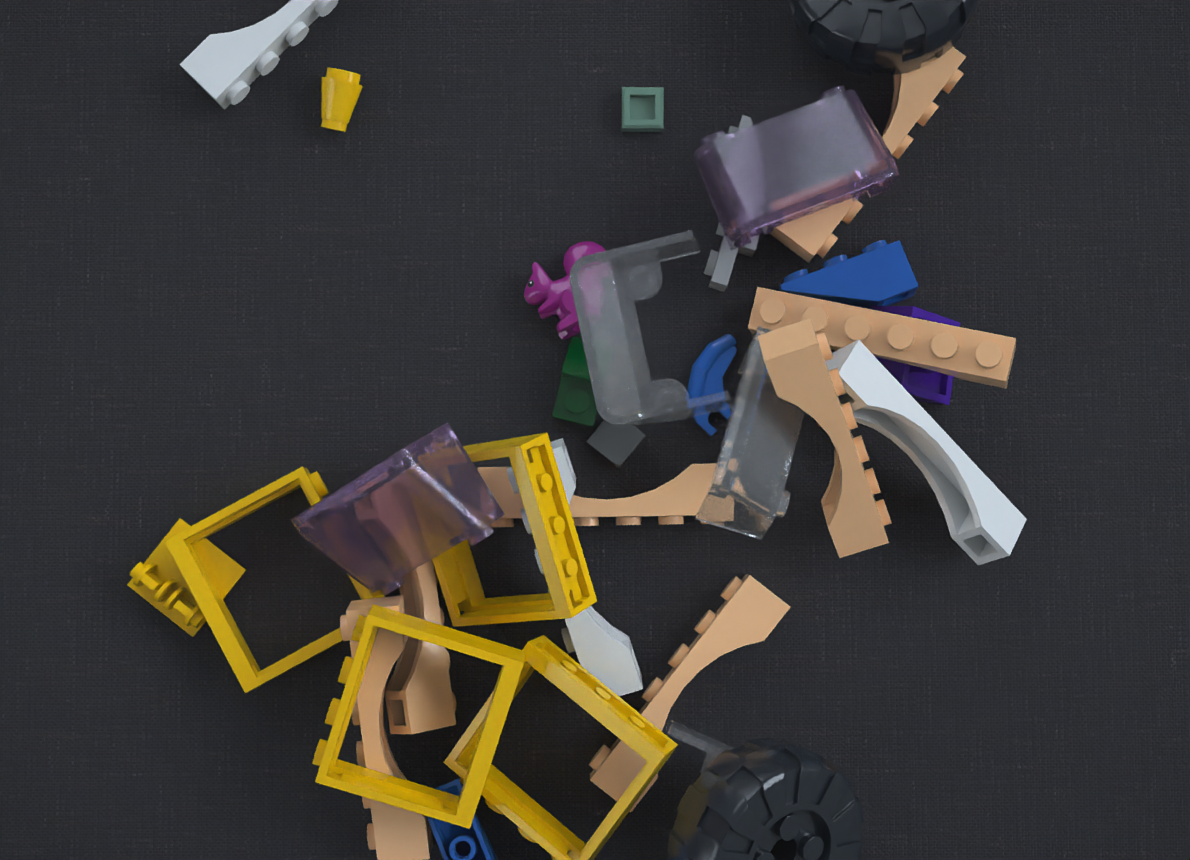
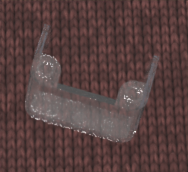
M692 230L587 255L578 259L571 268L570 284L596 408L599 415L612 425L626 426L670 422L735 407L733 398L728 391L690 399L686 388L677 380L661 379L651 382L635 302L651 298L660 290L663 283L660 262L701 252L699 243Z
M757 326L739 365L737 373L742 374L711 484L697 511L695 519L761 540L773 523L775 516L783 518L787 510L791 492L784 491L805 412L798 406L777 397L764 363L758 335L773 330Z

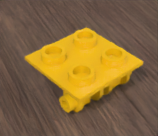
M179 518L145 563L139 562L132 569L130 576L133 578L127 586L194 637L204 625L206 619L164 541L190 527L188 523ZM203 538L193 545L223 600L245 573L246 569L207 538Z

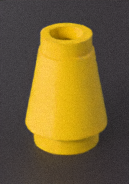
M327 68L326 77H321V127L346 132L347 124L350 121L363 87L359 85L360 74L336 68Z

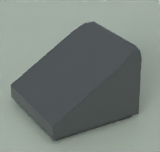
M612 410L586 442L619 469L646 435L615 410Z

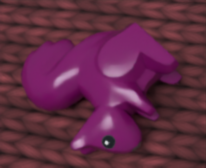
M579 242L568 248L563 258L566 277L552 281L537 262L532 264V275L524 291L525 301L531 305L542 304L538 309L541 319L555 314L559 317L560 321L557 324V330L561 340H565L592 327L599 320L598 311L602 302V290L599 280L608 276L607 268L610 266V261L606 250L595 242Z

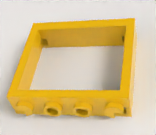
M547 432L431 451L403 464L453 627L572 618L597 602ZM504 457L510 458L550 593L485 598L447 475L446 466Z
M303 466L164 540L245 693L254 690L343 641L341 628L330 632L260 670L224 600H222L193 545L194 543L207 538L301 487L361 600L385 597L380 586L377 583L370 586L363 573L369 566L358 546L350 548L343 533L349 531L339 510L336 508L330 511L323 496L329 492L317 471L310 474L309 470Z
M372 604L367 617L359 614L352 633L351 640L359 643L354 658L346 656L340 671L338 682L346 685L341 700L333 697L325 719V724L332 725L328 741L319 740L312 764L320 766L315 782L470 829L524 665L525 651ZM379 627L502 665L459 796L338 759Z
M542 635L528 641L522 649L525 651V660L512 701L536 669L647 762L586 844L492 764L481 795L485 798L489 808L509 818L518 826V831L524 838L533 843H538L551 854L552 860H594L678 744L551 640ZM492 694L443 762L461 777L460 781L462 784L464 783Z

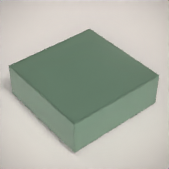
M622 87V132H663L664 87Z

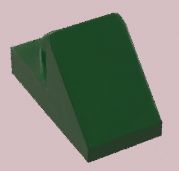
M572 336L562 369V378L552 418L593 428L613 346Z

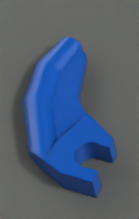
M726 334L710 342L692 365L685 398L686 404L695 423L710 437L717 430L709 424V414L711 412H718L726 420L732 415L724 393L722 379L737 351L734 346L737 341L731 334Z

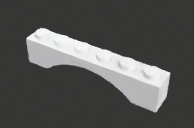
M291 0L275 14L252 26L227 33L210 34L180 65L225 110L230 104L236 105L241 102L250 91L249 85L260 74L264 76L270 73L280 60L278 56L289 45L296 46L308 34V26L319 16L324 17L336 7L338 0Z
M860 340L833 352L834 359L828 360L826 363L829 370L838 368L846 392V394L838 396L840 403L850 402L856 422L871 427L888 437L912 459L933 489L945 515L952 539L977 565L1010 556L1027 520L1022 513Z
M561 438L550 443L568 504H570L576 488V476L564 440ZM507 468L513 492L518 493L519 488L513 468ZM525 508L521 509L522 519L527 533L530 534L532 533ZM534 549L540 572L544 574L537 549ZM589 606L572 618L565 619L567 627L562 628L561 631L568 653L576 652L582 667L618 696L643 689L642 674L629 636L610 625L592 606Z

